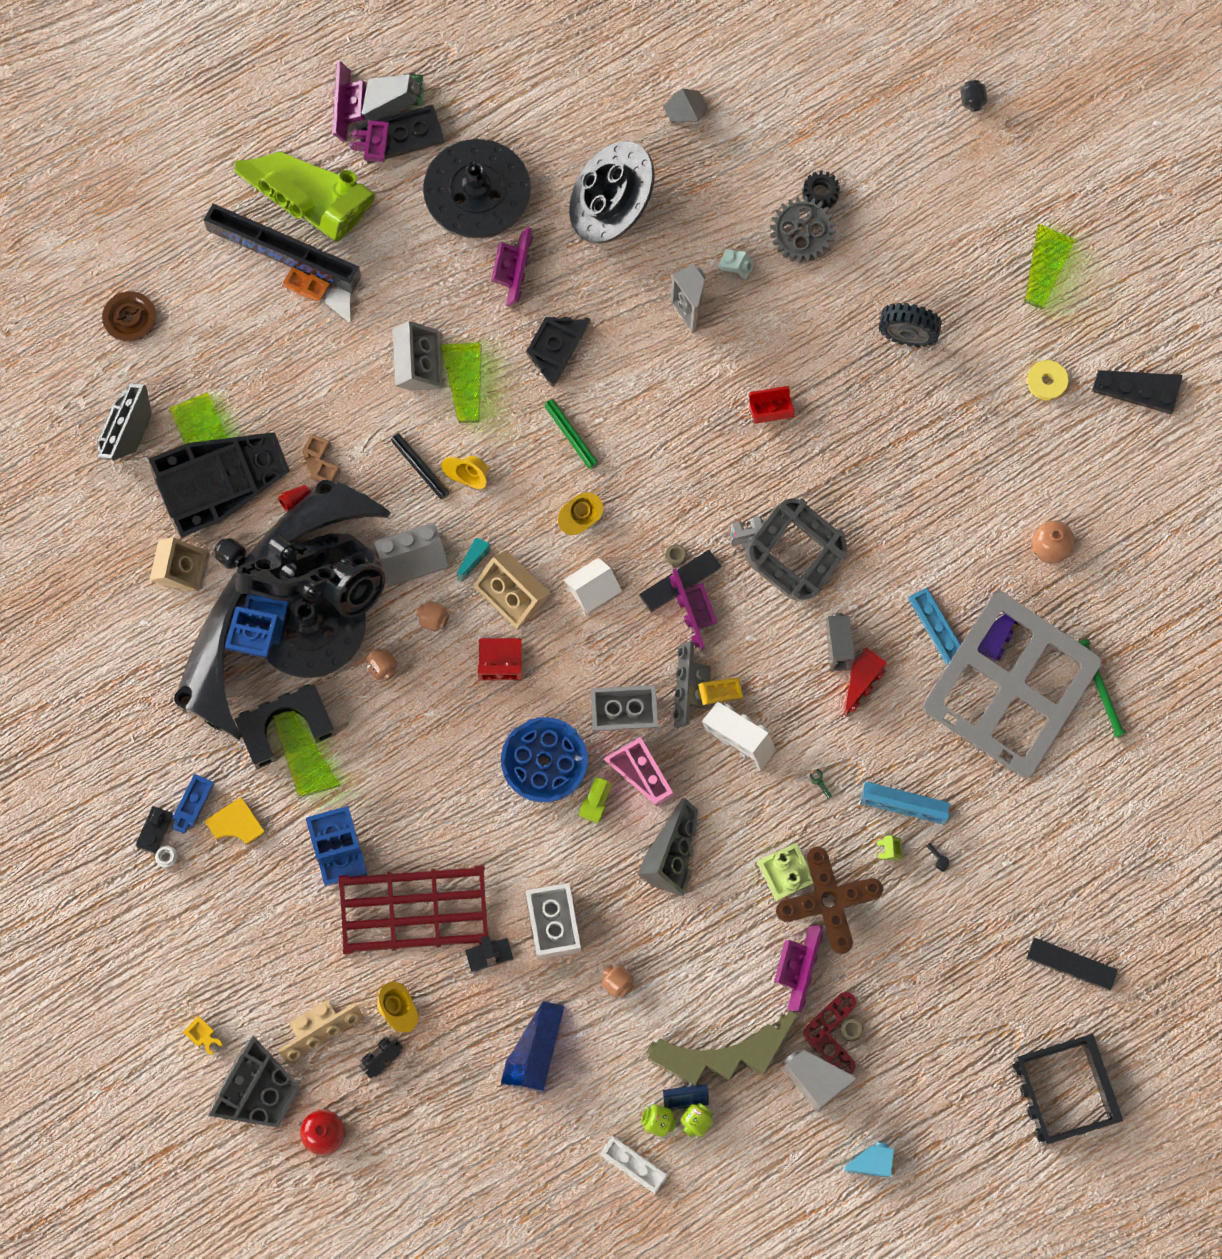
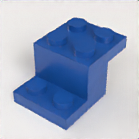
M247 594L244 607L236 606L225 644L226 650L268 658L272 643L278 645L280 643L290 603Z
M349 806L306 817L314 853L320 866L325 887L338 884V877L341 875H349V877L368 875Z

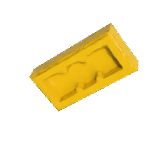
M739 677L698 684L703 705L743 699Z

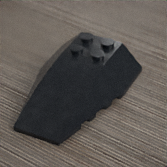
M275 432L187 443L148 458L154 481L180 538L221 522L290 472Z

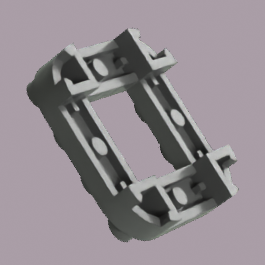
M791 498L779 503L772 510L749 541L745 558L757 573L792 600L801 602L816 596L820 592L823 584L840 561L846 557L848 551L844 537L845 533L841 529L837 530L807 506V501L801 498ZM791 522L823 547L801 578L770 554L771 549Z

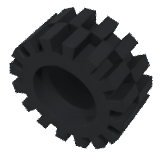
M816 171L813 172L812 176L809 175L807 180L805 179L802 192L803 199L807 196L808 202H811L815 198L816 205L821 201L823 202L822 209L827 206L829 209L832 208L839 196L840 185L838 179L835 180L834 175L830 177V172L827 171L825 175L823 171H819L818 175ZM822 185L828 188L829 193L826 196H818L814 193L813 189L815 186Z

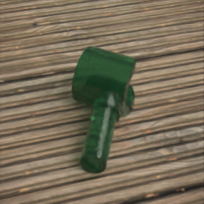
M816 769L820 777L815 779L810 773V781L812 784L818 785L829 799L832 795L823 782V773L820 769Z

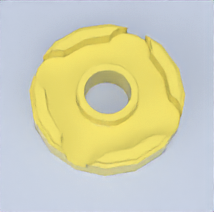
M1041 360L1035 363L1029 370L1026 379L1031 394L1045 401L1061 397L1066 391L1069 382L1068 373L1064 367L1058 362L1051 360ZM1048 376L1052 379L1053 383L1047 385L1043 383L1042 378Z

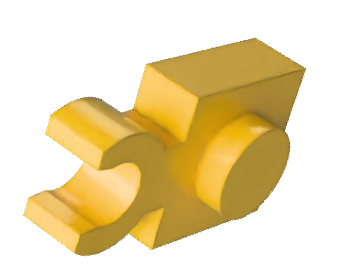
M199 1016L183 1031L198 1048L205 1044V1050L211 1056L215 1055L211 1051L212 1044L217 1043L221 1048L223 1047V1043L219 1039L211 1038L215 1031Z

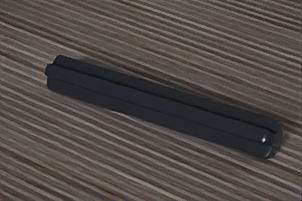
M400 433L395 434L391 438L394 446L440 499L446 498L449 495V490Z

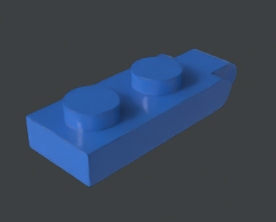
M193 775L172 819L175 820L172 829L186 834L189 827L193 828L215 785L214 782L199 775Z

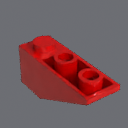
M867 647L852 665L843 712L844 716L849 712L854 713L861 704L858 702L862 696L867 697L873 689L871 684L875 679L880 681L886 673L884 668L887 662Z

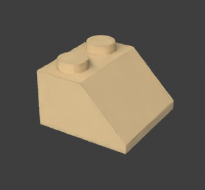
M174 537L159 540L150 580L166 587L199 591L207 551Z

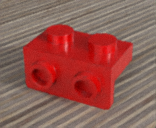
M789 386L749 392V409L754 424L795 417Z

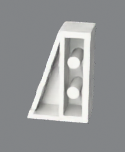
M717 702L702 721L705 729L727 746L731 745L741 751L739 755L743 758L746 756L752 758L756 763V767L762 770L776 752L769 735V730L762 725L757 726L753 724V721L744 714L740 716L735 713V709L730 705H722Z

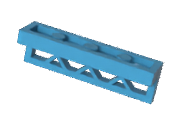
M867 781L864 784L860 804L945 825L948 821L949 802Z

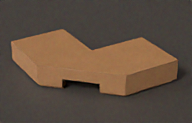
M311 433L302 453L312 480L317 482L329 480L334 483L340 467L323 460L331 443Z

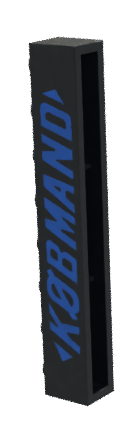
M214 203L204 218L207 231L289 267H294L303 273L313 274L353 294L361 279L359 266Z

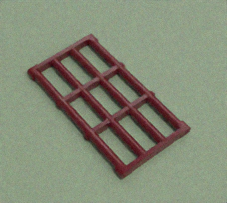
M477 865L474 868L448 870L431 869V871L393 874L392 872H387V874L349 877V875L339 876L343 955L361 951L388 949L397 951V949L428 946L440 948L442 945L482 944L480 938L489 935L484 865ZM480 876V889L437 892L436 879ZM432 880V893L393 896L392 882ZM388 883V896L345 899V886ZM481 898L482 911L439 914L438 901ZM433 902L434 915L395 918L394 904ZM389 905L390 918L347 921L346 908ZM483 920V934L440 937L439 923ZM435 924V937L396 940L395 927ZM390 927L391 940L348 944L347 930Z

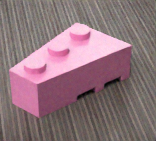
M641 737L604 758L614 770L656 807L675 797L673 790Z

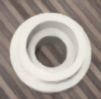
M163 846L155 854L157 864L163 868L172 867L178 858L176 850L171 846ZM165 854H170L168 861L163 860Z

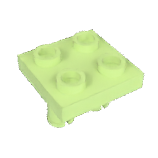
M797 843L757 861L776 902L813 885L809 867Z

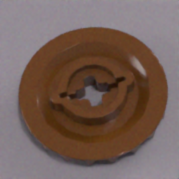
M134 291L122 292L113 296L106 303L102 313V322L109 335L113 336L116 340L133 342L136 339L141 340L144 335H148L149 331L153 329L154 322H156V311L151 300L145 295ZM130 313L131 316L134 315L132 317L133 320L129 321L128 319H126V314Z

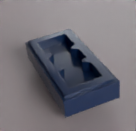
M707 1084L663 1090L664 1107L676 1110L689 1108L690 1105H698L699 1103L704 1106L709 1105Z

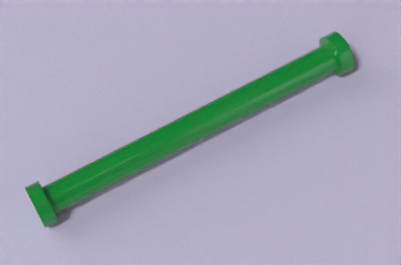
M1089 639L1079 642L1091 651ZM1098 669L1093 679L1114 729V738H1119L1126 735L1127 732L1121 726Z

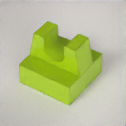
M891 835L877 841V846H885V852L878 854V859L903 860L901 838Z

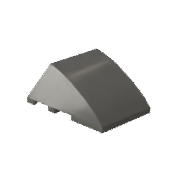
M252 1035L238 1054L219 1088L208 1116L279 1128L301 1087L261 1045L257 1038Z

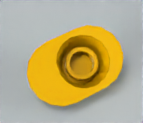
M470 455L464 459L447 457L441 464L443 472L451 480L475 489H483L486 486V475L490 466L477 456Z
M583 492L575 496L559 511L558 525L560 529L570 536L584 532L601 518L603 513L601 499L591 492Z
M394 981L384 984L378 995L377 1006L379 1013L395 1031L401 1033L412 1031L418 1024V1013L410 993L399 982Z

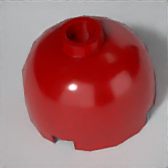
M317 1110L310 1113L304 1119L300 1127V1138L309 1152L327 1156L336 1152L342 1146L346 1129L343 1120L336 1113L330 1110Z

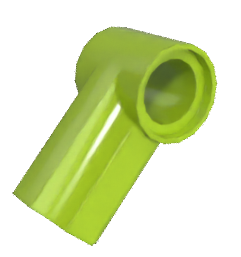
M595 777L588 797L584 799L578 816L599 824L606 807L604 805L613 784L602 778Z

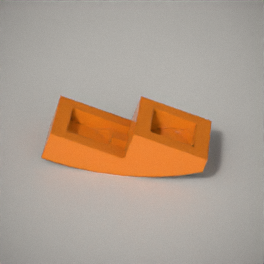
M291 267L282 284L283 287L297 294L319 302L329 285L328 282L311 274L309 276L294 267Z

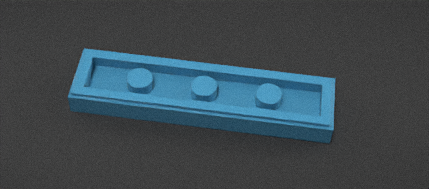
M925 588L909 596L908 600L944 662L948 665L961 644L929 589Z

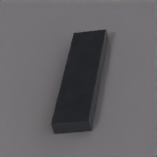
M707 550L679 568L677 572L683 588L687 589L719 570L721 565L712 552ZM672 573L639 594V597L651 613L679 595L677 587H672L669 576H672Z
M1035 937L1032 939L1026 957L1027 960L1108 991L1112 989L1118 969Z

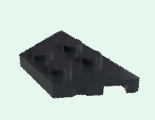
M545 317L527 348L526 354L552 387L556 385L591 322L590 318L584 317V320L572 319L571 317L560 319Z

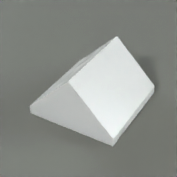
M599 558L563 580L586 614L591 613L622 593L611 568Z

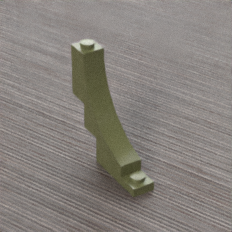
M791 1011L787 1015L782 1013L776 1026L780 1027L779 1029L767 1024L749 1039L739 1044L716 1050L683 1048L659 1038L657 1043L652 1041L646 1052L649 1054L648 1061L691 1086L696 1085L705 1068L729 1082L739 1062L763 1076L797 1015Z

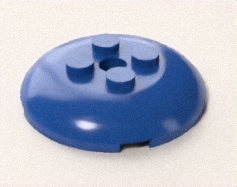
M550 717L530 719L515 728L507 737L501 753L502 772L509 786L523 798L540 803L558 801L573 793L581 784L588 765L587 749L577 731L566 722ZM542 757H547L551 762L548 765L542 766L538 761Z

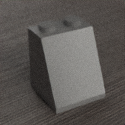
M797 1050L794 1051L784 1061L786 1065L783 1070L816 1112L856 1080L853 1075L805 1050L800 1053Z

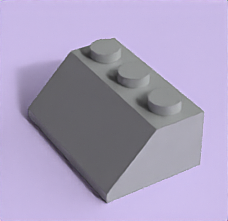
M694 263L672 275L670 299L692 333L696 331L704 296V281L706 279L703 271L700 268L697 269Z
M407 321L393 328L395 386L410 391L443 388L440 331L412 321Z
M435 522L374 541L388 587L449 568Z
M656 686L591 688L593 731L658 728Z

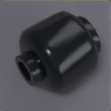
M979 80L968 81L960 89L962 106L970 108L971 112L982 110V106L988 102L986 86L980 83Z
M233 538L222 539L215 546L216 560L227 569L240 567L246 559L245 547Z

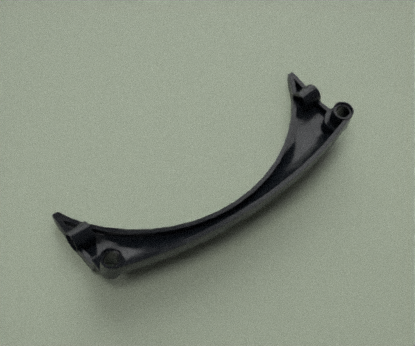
M322 480L317 484L316 488L293 506L266 533L240 566L267 556L269 543L275 536L281 535L292 544L303 536L334 523L363 517L388 518L391 513L387 508L362 492H358L340 482L335 484L329 480ZM325 489L331 490L329 493L321 494ZM236 571L213 606L196 639L178 690L174 695V701L181 711L193 713L204 719L214 729L222 730L235 739L240 740L242 734L232 718L224 684L226 639L235 608L244 595L236 590ZM183 697H190V701L187 704H180Z

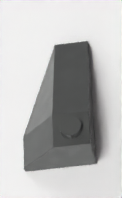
M686 798L681 799L649 848L638 873L651 886L679 896H684L691 876V869H688L689 857H693L694 849H690L691 839L696 832L698 809Z

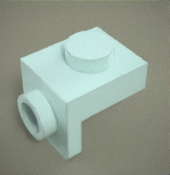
M726 249L718 267L721 271L738 273L742 279L746 280L752 271L754 262L746 252Z

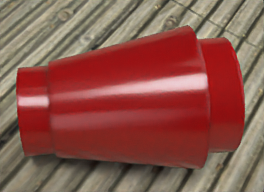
M304 484L282 492L278 500L282 508L287 512L310 493V490Z

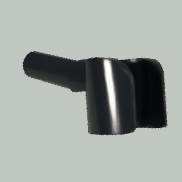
M928 843L926 845L927 848L938 859L934 864L935 867L944 872L949 866L948 858L938 853L933 845Z

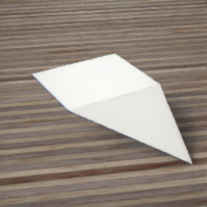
M326 289L325 304L351 324L350 293L342 289Z

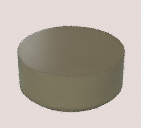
M678 544L669 546L665 553L667 563L674 567L681 566L686 560V550L684 547Z
M853 1018L845 1020L840 1027L841 1036L850 1042L858 1040L863 1033L862 1024Z

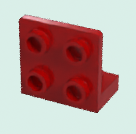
M480 638L479 681L522 680V639Z

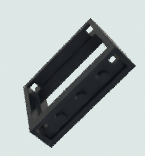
M1093 1034L1013 1059L1012 1068L1016 1077L1019 1076L1022 1084L1019 1086L1023 1098H1027L1029 1107H1027L1029 1118L1034 1120L1037 1128L1034 1129L1035 1136L1038 1142H1042L1043 1146L1124 1121ZM1083 1045L1108 1119L1049 1137L1024 1063Z

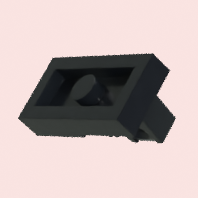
M152 806L135 846L156 854L174 814Z

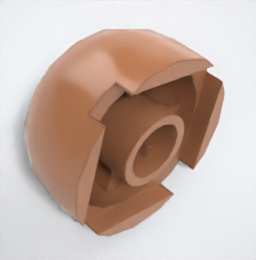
M1056 520L1047 521L1041 524L1033 533L1031 540L1032 550L1043 562L1049 564L1060 563L1073 551L1074 534L1063 522Z

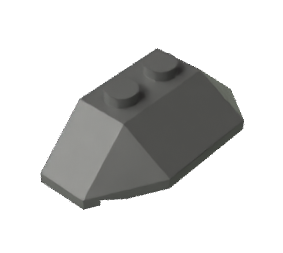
M130 383L126 387V391L113 404L97 440V457L99 459L117 460L137 451L152 416L147 387L144 384Z

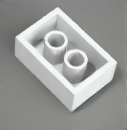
M565 883L526 890L537 960L581 952L570 884Z

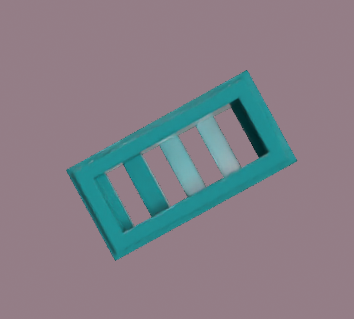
M477 537L473 540L457 572L458 580L463 581L491 550L490 543Z

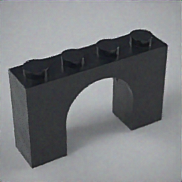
M314 684L303 685L298 688L297 692L282 694L278 697V700L271 703L269 701L264 702L257 709L243 711L238 714L237 718H234L256 769L277 761L267 739V729L270 722L282 713L292 712L302 716L307 721L316 743L336 735Z

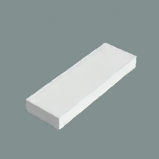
M614 1136L610 1138L600 1153V1156L654 1194L657 1193L668 1177V1174Z

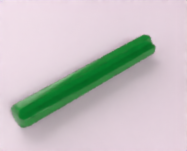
M554 399L545 403L546 410L589 469L595 467L598 464L597 459Z

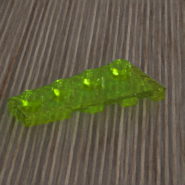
M1038 223L1024 299L1025 303L1043 310L1076 239Z
M481 343L440 344L458 422L480 423Z
M295 711L273 716L298 799L340 787L339 781L334 777L329 765L324 761L319 753V749L309 737V733Z

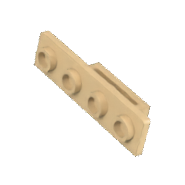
M327 999L289 1022L297 1038L279 1048L278 1052L286 1064H289L351 1025L356 1024L364 1016L356 1002L336 1014Z

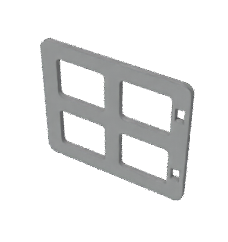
M996 592L986 604L924 701L923 710L926 714L1018 776L1027 778L1033 774L1099 669L1101 660L1098 655L1006 593ZM1000 612L1005 613L1033 633L1031 640L1010 672L978 652V646ZM1048 644H1051L1080 664L1079 671L1057 704L1025 683V679ZM966 665H970L999 685L998 692L977 725L971 724L944 705L946 696ZM1014 697L1019 698L1047 718L1045 725L1024 757L1019 756L995 740L991 735ZM947 713L958 719L955 725L944 719ZM1003 750L1013 756L1010 762L999 756Z

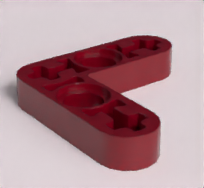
M842 992L806 1026L803 1035L805 1040L826 1062L839 1069L841 1063L837 1060L834 1064L831 1060L836 1058L839 1052H841L843 1056L840 1059L844 1063L850 1062V1071L846 1069L844 1071L852 1074L856 1067L855 1061L829 1034L856 1005V999L851 993ZM840 998H849L851 1000L849 1002L851 1007H843L840 1010L843 1015L840 1016L839 1012L832 1005L835 1004L837 1008L842 1003ZM826 1012L835 1014L836 1021L833 1024H827L824 1021L823 1016ZM819 1020L821 1025L828 1030L824 1031L822 1028L817 1033L819 1038H810V1031L808 1029H816L819 1026V1023L816 1021ZM827 1043L835 1046L836 1051L832 1056H828L823 1052V1046Z

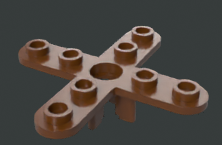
M813 847L808 851L806 860L815 892L781 901L776 907V915L783 922H792L822 914L831 948L838 954H846L853 946V939L844 908L879 899L883 893V885L879 880L869 878L837 886L827 851L822 847ZM832 895L834 897V906L826 907L823 904V898Z

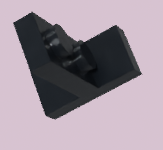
M488 935L480 938L481 946L465 950L471 973L514 960L508 938L490 941Z

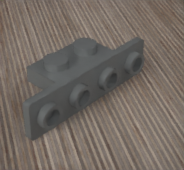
M691 641L679 645L677 651V685L674 695L676 699L675 711L673 713L674 727L676 728L689 724L690 706L700 709L708 708V705H703L698 684L710 682L711 666L693 662L694 642Z

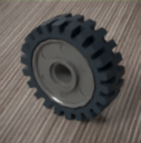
M896 303V305L890 304V306L887 305L883 308L878 328L879 332L885 338L892 339V342L898 341L899 344H907L910 347L912 345L915 347H920V345L927 347V345L932 346L937 343L942 321L938 314L932 313L933 311L930 309L925 310L923 306L919 308L915 304L910 306L909 303H904V305Z

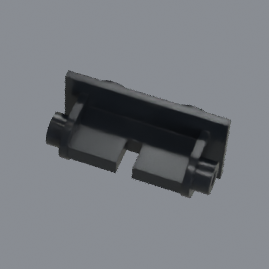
M392 1035L382 1038L377 1044L378 1047L361 1059L359 1067L363 1071L368 1069L365 1074L370 1079L374 1076L377 1077L387 1067L382 1062L384 1058L391 1063L402 1053L401 1050L404 1047L398 1041L394 1044L397 1039Z

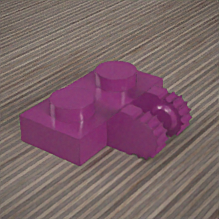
M369 121L367 131L353 130L351 134L353 139L366 140V142H350V149L364 151V161L384 162L389 122Z

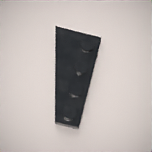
M1098 370L1091 392L1172 414L1183 375Z

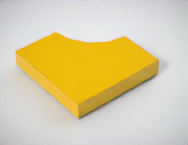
M239 797L204 821L217 840L223 837H236L241 839L246 845H249L265 834V831L242 797Z

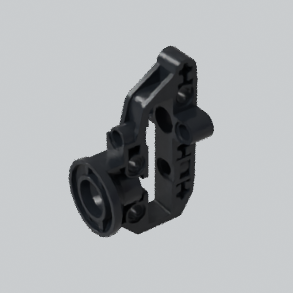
M330 533L297 545H292L283 536L278 535L270 541L267 556L237 568L236 590L242 594L252 593L277 601L305 598L314 603L325 598L334 605L342 616L352 618L367 612L378 601L385 586V574L381 568L373 564L375 554L351 534ZM341 561V563L336 565L334 568L331 565L335 562Z

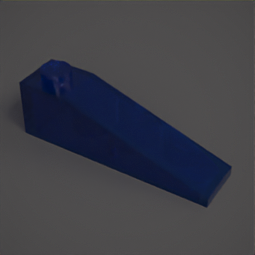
M542 1002L506 1060L501 1084L541 1094L545 1093L565 1006Z

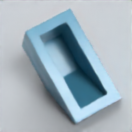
M875 1142V1146L871 1145L844 1166V1172L889 1178L892 1172L894 1148H888L889 1144Z

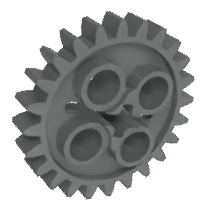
M805 196L804 200L800 202L799 197H796V203L789 199V206L782 203L783 211L776 210L778 218L772 217V221L776 223L770 225V229L775 231L770 236L771 238H776L772 243L774 246L779 245L777 252L784 250V258L790 254L792 262L795 257H798L799 263L802 262L803 258H806V261L809 263L811 256L818 260L817 254L820 253L824 256L823 249L830 250L828 242H834V238L830 236L836 234V230L831 229L836 226L834 221H830L833 218V214L827 215L829 208L825 207L822 209V201L816 205L815 198L808 202L807 196ZM804 211L810 213V216L805 220L799 218L800 213ZM786 225H793L794 229L792 232L786 233L783 231ZM802 226L806 228L807 232H800L799 228ZM821 227L823 231L821 234L815 235L812 233L813 228ZM795 236V238L791 242L788 241L790 238ZM799 240L807 241L806 246L803 248H798L796 243Z

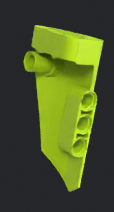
M280 151L255 159L235 161L234 172L295 218H304L334 242H339L354 228L375 199L376 194L363 184H358L356 182V174L350 170H343L338 175Z

